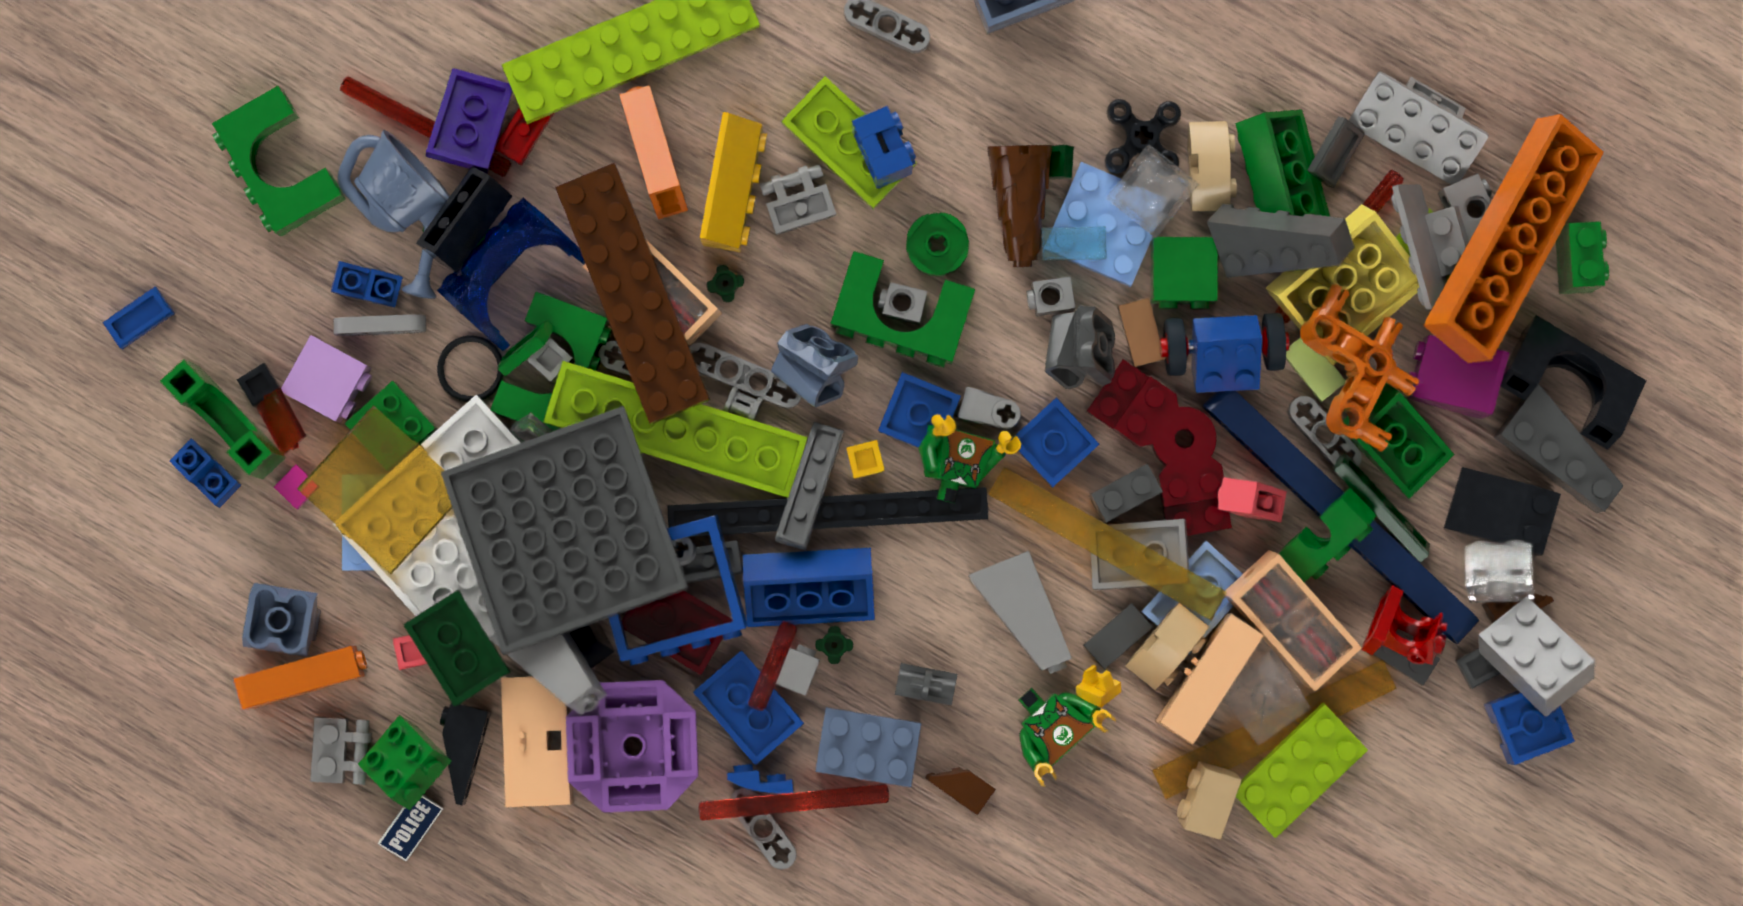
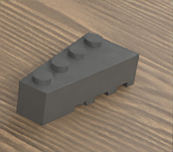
M1222 204L1207 221L1227 278L1338 266L1355 247L1345 218L1305 214L1302 217L1290 215L1289 211L1278 210L1276 213L1261 212L1260 208L1247 207L1244 210L1236 209L1234 205Z
M1539 384L1525 401L1520 400L1494 436L1496 440L1595 513L1605 512L1623 488V484Z

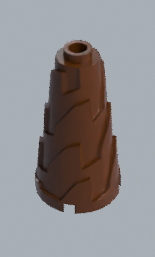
M1052 145L988 147L993 190L996 191L998 220L1001 221L1004 250L1007 254V260L1013 261V267H1032V261L1037 260L1038 253L1040 252L1042 220L1045 219L1046 189L1049 188Z

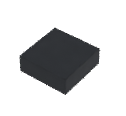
M265 363L237 379L253 407H257L278 394L281 389Z

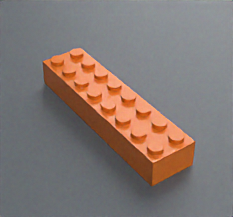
M1562 114L1538 118L1535 121L1423 324L1427 330L1467 363L1492 360L1604 153Z

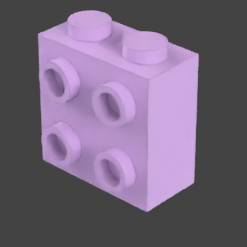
M310 335L280 392L341 424L343 419L348 420L356 408V403L353 401L358 392H364L372 378V375L369 374L371 367Z

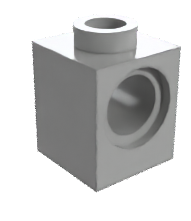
M1071 276L1033 282L1031 285L1032 290L1027 291L1029 310L1035 309L1036 317L1075 310ZM1052 289L1056 291L1059 296L1058 303L1055 305L1045 304L1041 298V293L1044 290Z
M890 282L889 289H882L878 307L883 308L882 317L920 325L927 291ZM899 295L907 296L911 301L910 308L906 311L896 310L892 304L894 298Z
M550 337L546 344L527 360L554 385L562 361L575 363V360Z
M799 644L796 650L790 648L776 684L806 696L820 662V659L814 657L816 651Z

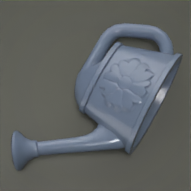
M383 130L380 134L381 137L365 135L354 140L347 149L338 172V184L342 192L372 225L383 231L403 232L408 226L418 220L421 221L425 231L450 197L442 184L401 141L388 131ZM368 147L375 148L359 177L357 176L354 180L356 186L362 192L361 194L351 183L350 176L360 152ZM423 249L418 274L412 283L402 288V291L420 298L435 299L437 296L430 286L429 277L433 258Z

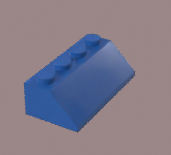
M871 548L743 555V585L747 627L875 620Z

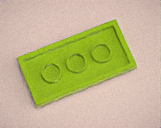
M824 76L781 123L874 210L902 179L879 189L876 188L852 133V120L866 114Z
M1322 702L1241 779L1236 798L1276 838L1358 761L1368 749Z

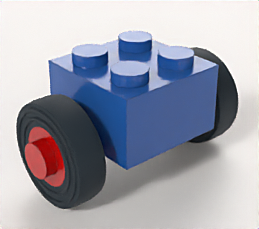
M1280 313L1264 314L1261 330L1257 315L1194 318L1192 340H1189V342L1185 334L1183 320L1180 318L1166 319L1163 327V338H1160L1159 341L1160 356L1166 358L1164 361L1168 376L1185 375L1187 357L1189 354H1192L1191 371L1196 393L1260 390L1261 354H1263L1266 370H1283L1286 363V351H1289L1290 346L1288 331L1285 332L1284 320Z

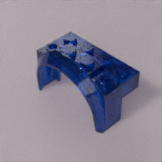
M524 197L509 208L507 215L497 226L492 227L487 232L485 239L472 251L458 272H453L446 276L442 285L437 290L502 351L507 349L510 344L490 321L487 308L488 295L491 286L528 248L539 245H552L559 247L569 257L572 255L583 265L585 264L580 248Z

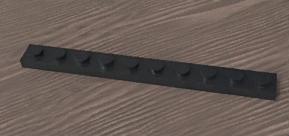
M987 487L958 489L955 503L938 500L939 490L824 496L813 530L988 520ZM788 498L667 505L668 528L718 515L723 535L777 532ZM707 531L692 536H708L710 534Z

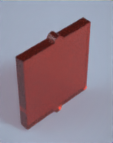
M279 387L272 393L264 395V400L256 408L278 449L283 455H286L291 450L299 448V443L307 436L281 387Z

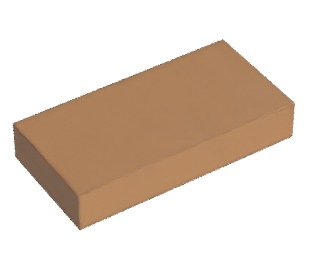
M1149 298L1119 305L1117 308L1133 366L1136 368L1165 360V357L1160 356V336Z

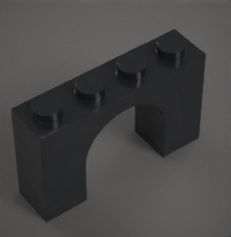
M1536 315L1522 331L1506 364L1501 387L1525 401L1538 386L1547 368L1555 367L1571 371L1583 380L1592 397V408L1580 434L1609 450L1622 436L1647 380Z

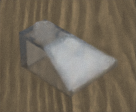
M1270 650L1246 667L1237 676L1223 698L1258 746L1310 709L1294 678L1273 650Z

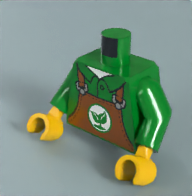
M936 414L931 420L933 425H928L927 434L919 445V453L925 477L941 481L937 499L955 503L959 486L976 488L1006 454H1015L1020 450L1021 442L1018 436L1012 439L1008 431H1002L998 436L1000 443L998 445L995 444V440L956 430V423L950 415L946 416L944 421L941 415Z
M1030 688L1018 699L1021 705L1030 713L1021 722L1023 728L1019 733L1022 755L1034 771L1037 781L1043 787L1045 786L1042 781L1043 775L1050 773L1056 779L1057 775L1052 766L1093 728L1097 727L1106 733L1108 730L1102 726L1103 720L1111 718L1116 722V718L1107 710H1102L1100 707L1083 700L1076 694L1068 692L1059 695L1053 693L1044 701L1033 688Z

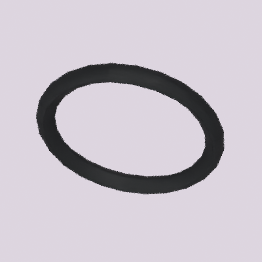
M472 335L457 338L443 349L439 357L437 375L440 384L451 397L459 401L468 402L474 396L462 395L449 386L444 375L445 359L450 351L459 344L476 342L492 351L498 365L502 359L501 353L492 342L483 337ZM499 370L493 385L487 391L478 394L481 400L488 398L499 388L503 380V374Z

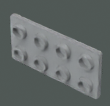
M1381 71L1377 73L1349 119L1366 136L1451 185L1461 181L1489 137L1487 132L1463 119L1466 109L1412 77L1404 85Z
M1420 184L1396 185L1392 187L1394 193L1392 195V204L1401 218L1402 226L1400 227L1403 241L1409 247L1411 255L1409 257L1410 269L1417 276L1419 301L1425 306L1426 311H1430L1447 283L1446 276L1452 274L1469 242L1459 206H1452L1429 214Z

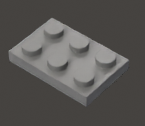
M1185 519L1089 526L1093 590L1190 584L1187 525Z

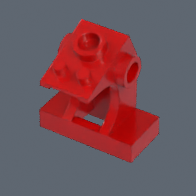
M1392 585L1380 598L1361 650L1373 655L1383 645L1407 657L1414 664L1427 663L1433 665L1436 654L1443 653L1447 639L1446 635H1442V631H1447L1448 624L1443 622V613L1440 612L1434 619L1422 617L1420 621L1409 617L1401 610L1399 605L1404 591ZM1397 629L1412 635V641L1397 635Z

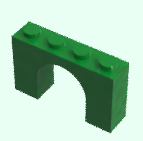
M278 85L213 122L212 125L216 132L212 136L222 151L227 149L232 159L228 161V164L237 178L242 176L248 187L243 190L251 204L255 205L258 203L263 214L259 218L268 232L274 231L275 234L281 237L346 200L332 173L326 167L289 187L268 185L260 177L256 166V156L262 142L272 133L299 119L285 91Z
M853 251L830 323L831 327L836 328L835 334L853 339L854 334L866 338V344L878 348H884V344L897 347L896 353L910 358H914L916 353L927 357V363L944 368L945 363L952 365L975 289L945 280L935 312L928 323L910 332L895 331L880 321L873 306V297L882 272L884 260Z
M536 291L524 321L528 325L537 327L544 320H548L555 327L552 334L562 337L571 346L575 365L597 371L601 357L597 356L601 344L606 346L612 333V328L608 326V318ZM501 381L490 409L493 413L546 433L561 429L560 427L543 422L552 393H533Z
M183 359L160 380L161 384L181 405L195 411L222 437L230 447L226 452L249 476L264 479L286 459L284 454L199 365Z

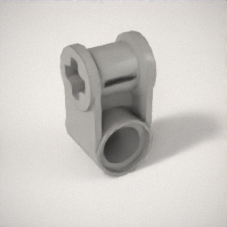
M966 387L958 418L980 425L986 424L1009 430L1018 425L1021 412L1019 406L1009 399ZM1006 406H1010L1011 413L1015 414V418H1010L1007 423H1003L1002 417L997 415L999 410L1004 411Z

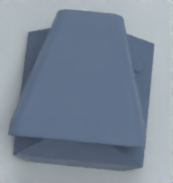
M804 324L787 330L777 343L779 353L771 372L814 407H819L839 399L844 390V381L840 375L857 365L858 355L855 354V351L846 344L832 340L824 330L815 326Z
M254 583L249 595L243 629V647L307 657L311 642L316 641L321 615V610L317 608L318 593Z

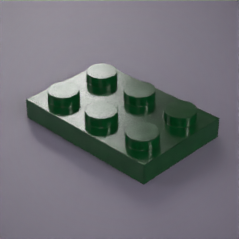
M456 590L403 624L454 707L511 672L460 590Z

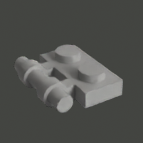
M820 164L807 168V165L800 167L798 172L780 177V174L772 176L770 181L759 184L763 196L776 193L778 200L766 204L776 235L836 216L827 184L814 188L812 182L814 179L823 177ZM803 184L805 191L787 197L786 188Z
M314 717L310 782L344 783L345 771H353L352 784L365 785L366 773L358 763L367 754L368 743H371L372 733H369V720H357L356 732H348L349 719ZM347 742H355L354 761H346Z

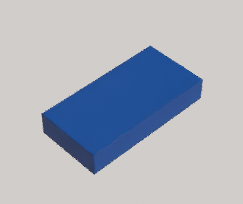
M154 287L102 323L119 348L124 349L175 313L159 289Z

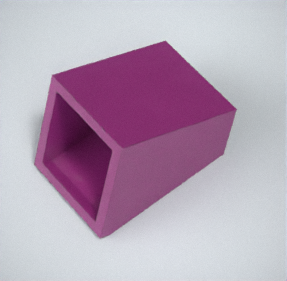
M1428 335L1423 338V342H1417L1414 350L1413 359L1417 360L1415 371H1410L1409 374L1417 377L1419 383L1416 386L1413 384L1416 389L1407 399L1478 419L1493 415L1510 352L1497 349L1491 361L1467 363L1436 336Z

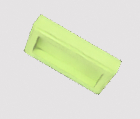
M1301 337L1289 346V351H1286V360L1320 402L1324 401L1345 384L1346 380L1334 365H1331L1325 357L1303 343Z

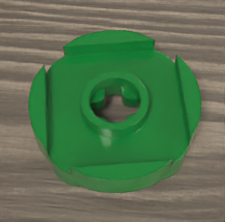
M948 213L926 214L918 218L910 227L907 234L906 251L910 262L920 272L926 275L943 277L959 269L967 258L969 249L968 234L964 225L956 217ZM940 236L945 239L943 245L946 249L943 252L940 250L936 252L931 251L932 244L929 240L932 237L934 239H938Z

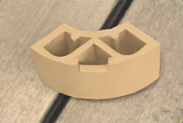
M1227 121L1189 122L1187 149L1192 211H1217L1222 204H1230L1231 197H1236L1237 195L1236 178H1231L1230 153L1235 152V135L1229 134Z
M1178 603L1142 643L1125 666L1154 690L1162 683L1168 686L1180 672L1176 668L1191 651L1196 654L1204 645L1207 639L1203 635L1209 626Z

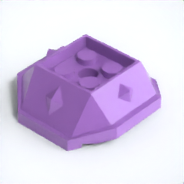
M664 680L600 683L607 696L601 699L594 709L584 712L582 715L572 710L566 716L568 782L603 813L668 810L699 776L696 710ZM633 736L641 740L643 747L638 755H631L627 752L625 743L629 737Z

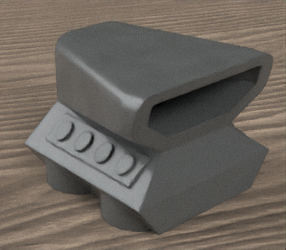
M1080 305L1075 312L1053 315L1045 372L1065 389H1073L1082 385L1085 377L1102 386L1112 382L1115 373V364L1112 357L1115 333L1112 321L1100 310L1092 306Z

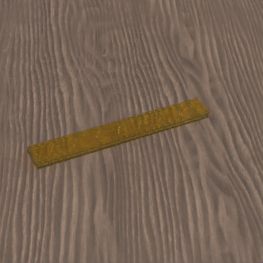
M1005 467L988 494L990 497L1210 621L1227 594L1225 590Z
M1379 660L1152 769L1153 775L1165 799H1168L1189 789L1187 786L1189 774L1192 769H1196L1199 761L1229 770L1276 747L1322 702L1339 717L1397 688L1384 661Z

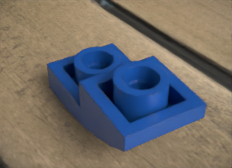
M338 261L330 292L395 308L403 277Z
M192 438L169 460L189 482L194 484L219 508L241 486L216 459Z
M752 764L733 766L734 772L727 773L728 781L747 789L766 793H794L793 779L786 780V774L767 775V782H761L760 769L753 770Z

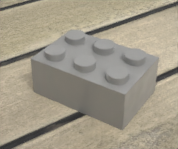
M1527 596L1478 635L1479 653L1545 717L1594 679L1595 660Z

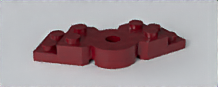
M1122 359L1115 369L1112 382L1103 386L1086 412L1137 448L1152 445L1155 456L1164 465L1157 476L1158 484L1163 491L1160 493L1164 520L1185 519L1187 536L1231 529L1229 512L1218 509V491L1222 486L1224 473L1222 464L1211 457L1217 442L1216 430L1212 421L1198 409L1179 407L1176 393ZM1186 431L1190 434L1192 442L1188 448H1181L1177 445L1175 441L1177 432Z

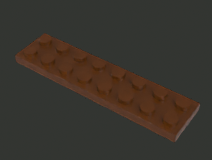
M609 164L556 186V191L649 423L654 424L710 401L616 164Z

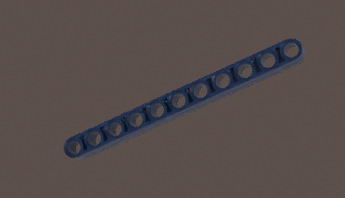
M1215 392L1202 405L1214 420L1318 517L1344 493L1238 392ZM1373 520L1370 524L1373 530L1362 541L1359 542L1355 538L1348 545L1388 583L1403 590L1402 596L1425 617L1434 619L1440 612L1443 613V622L1448 624L1447 631H1442V633L1458 645L1476 626L1479 619Z

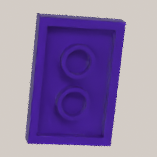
M452 68L426 149V157L468 169L473 166L488 174L513 94L510 84Z

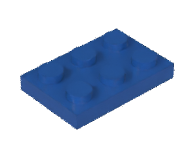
M742 650L693 691L755 765L804 724Z

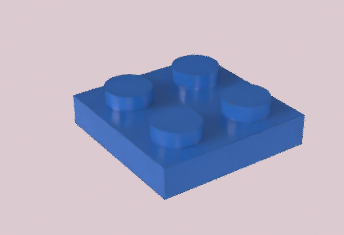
M902 372L878 432L919 448L920 443L927 434L928 425H933L931 422L932 417L938 414L941 415L944 421L948 415L953 417L961 396Z
M1057 397L1015 435L1018 436L1021 442V448L1018 452L1052 488L1099 445L1095 438Z

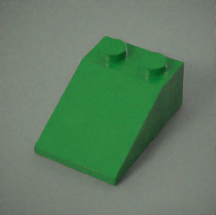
M1385 383L1369 415V422L1392 434L1390 441L1385 440L1389 443L1384 451L1380 452L1359 438L1350 439L1408 499L1455 455L1402 393ZM1348 416L1343 420V423L1346 426H1348L1350 422Z

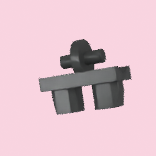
M901 663L895 695L952 706L958 674Z

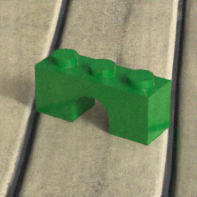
M1349 488L1328 506L1319 517L1329 528L1331 538H1320L1306 526L1285 544L1278 554L1303 582H1306L1311 576L1317 580L1329 568L1326 564L1333 557L1336 561L1340 560L1351 549L1348 545L1356 538L1360 542L1373 530L1370 524L1377 515Z

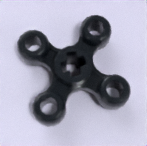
M1124 99L1112 101L1107 107V118L1112 124L1122 127L1126 132L1127 138L1124 145L1119 148H1113L1106 154L1104 162L1107 170L1113 174H1121L1127 170L1130 160L1134 156L1143 154L1151 158L1154 163V169L1161 176L1166 177L1174 174L1179 168V158L1173 151L1162 147L1159 136L1162 130L1173 127L1180 121L1182 113L1179 105L1172 101L1163 102L1157 108L1156 115L1152 119L1141 121L1132 113V107L1129 102ZM1115 108H1121V109H1123L1125 115H1123V116H1117V115H1115L1114 109H1115ZM1163 111H1172L1174 117L1171 119L1166 118ZM1140 131H1145V136L1151 137V140L1148 139L1146 144H1141V140L1135 138V136L1139 135ZM1120 157L1123 164L1118 166L1113 164L1112 158ZM1169 159L1172 166L1170 168L1164 167L1161 160Z

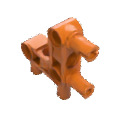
M1332 284L1321 308L1314 310L1310 319L1304 322L1300 329V337L1303 343L1321 356L1327 355L1344 365L1347 371L1346 375L1348 378L1340 394L1334 397L1326 416V425L1334 434L1345 435L1350 439L1359 438L1382 452L1389 444L1385 440L1390 441L1392 434L1369 422V415L1385 383L1408 397L1416 389L1413 384L1416 386L1419 383L1417 377H1413L1398 368L1395 360L1392 358L1393 350L1391 348L1403 325L1400 322L1394 325L1395 319L1385 317L1375 339L1372 340L1339 319L1338 315L1350 293L1346 289L1341 292L1343 287ZM1316 324L1322 327L1323 338L1317 335ZM1370 356L1373 357L1377 363L1376 370L1372 369L1370 366ZM1342 412H1345L1349 417L1350 422L1348 426L1342 421Z

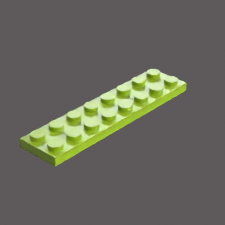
M654 0L503 63L501 66L526 123L530 124L759 28L760 23L750 0Z
M562 361L543 421L544 423L564 428L624 406L641 453L785 498L789 497L808 437L703 404L650 424L633 382Z

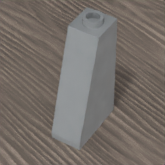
M1029 551L968 575L971 583L1040 670L1048 669L1051 674L1067 667L1065 661L1072 659Z
M569 632L507 654L565 705L581 715L594 709L599 701L607 696ZM493 634L490 639L499 647L496 635Z

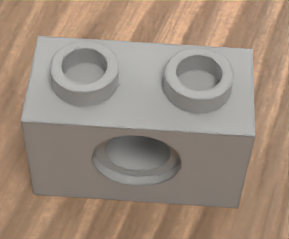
M1478 173L1447 186L1438 192L1445 209L1459 206L1468 242L1491 203L1489 197L1492 196L1489 184L1485 179L1481 180ZM1468 203H1474L1479 206L1481 210L1479 218H1472L1468 215Z

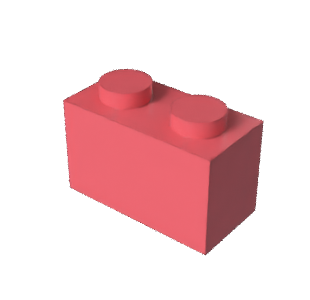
M1223 477L1222 486L1218 491V509L1246 518L1281 523L1287 491L1259 482Z

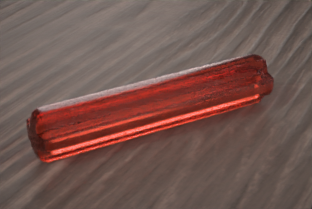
M783 621L779 625L748 702L751 708L758 711H763L768 704L796 634L797 627L789 622Z

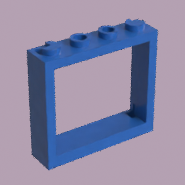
M718 515L667 529L672 541L709 531L733 621L629 649L620 614L609 617L621 662L629 660L630 665L649 661V654L660 652L661 657L673 655L680 652L679 646L690 643L692 649L711 644L710 638L722 635L723 640L741 636V630L748 626Z

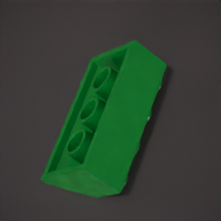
M1302 109L1264 112L1235 123L1238 141L1241 145L1246 164V172L1253 191V200L1261 212L1276 213L1280 210L1289 211L1290 215L1302 217L1305 214L1330 216L1321 181L1307 171L1315 156Z

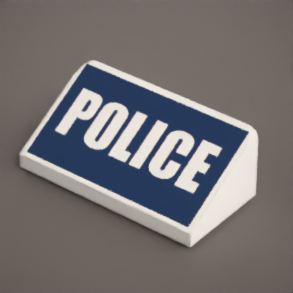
M423 794L410 811L404 807L401 809L378 844L407 861L444 808Z

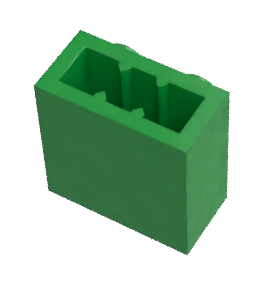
M1601 221L1568 223L1563 227L1556 240L1559 294L1591 293L1605 286V281H1608L1609 265L1607 261L1603 260V249H1606L1607 234L1605 230H1601Z
M1153 237L1151 240V304H1158V309L1163 310L1178 309V304H1190V309L1193 310L1210 309V304H1215L1218 301V251L1213 237Z
M391 381L345 422V425L389 472L397 467L438 429L394 381Z
M399 715L358 765L391 800L410 811L433 782L442 774L451 760L418 726Z

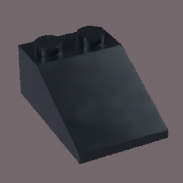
M1462 467L1444 528L1525 554L1541 556L1545 550L1561 494L1531 484Z

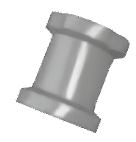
M733 387L723 411L755 421L763 399L760 397L754 399L738 392V388Z

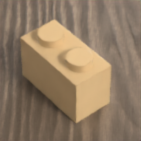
M1199 761L1196 769H1192L1187 781L1189 791L1186 799L1180 801L1177 810L1178 821L1183 828L1221 840L1241 783V778L1235 771Z

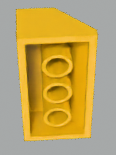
M727 112L722 113L700 240L702 245L706 247L740 253L741 246H747L749 241L750 227L745 226L747 214L753 215L756 196L751 195L753 183L759 184L762 165L757 164L758 153L765 152L768 134L762 133L763 127L761 123Z

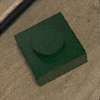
M1052 146L1049 180L1072 178L1073 146Z

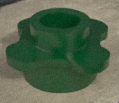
M720 265L716 268V274L713 279L707 282L706 287L710 293L718 294L724 302L729 303L734 300V294L737 289L744 285V278L739 274L735 275L729 271L726 265ZM723 281L728 282L727 287H724L722 285Z
M838 626L829 627L828 633L815 643L817 651H822L828 657V661L831 664H838L841 661V656L846 651H851L854 646L851 639H846L841 634V629ZM832 642L837 643L836 648H832Z

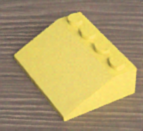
M1361 204L1345 218L1355 247L1340 265L1284 271L1266 287L1269 294L1299 329H1301L1304 322L1310 319L1314 310L1321 308L1332 284L1343 287L1341 292L1346 289L1350 293L1338 315L1339 319L1366 336L1380 326L1385 317H1390L1417 293L1419 284L1417 276L1410 269L1409 254L1379 215L1372 209ZM1316 324V333L1319 337L1323 338V329L1320 325ZM1324 356L1331 365L1337 363V361L1329 356Z

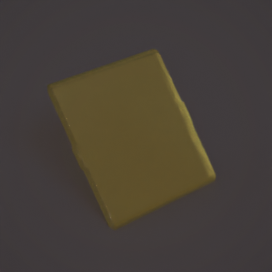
M374 405L297 488L336 524L341 534L357 543L391 575L452 509L441 472L445 470L429 456L423 445H419L415 440H411Z

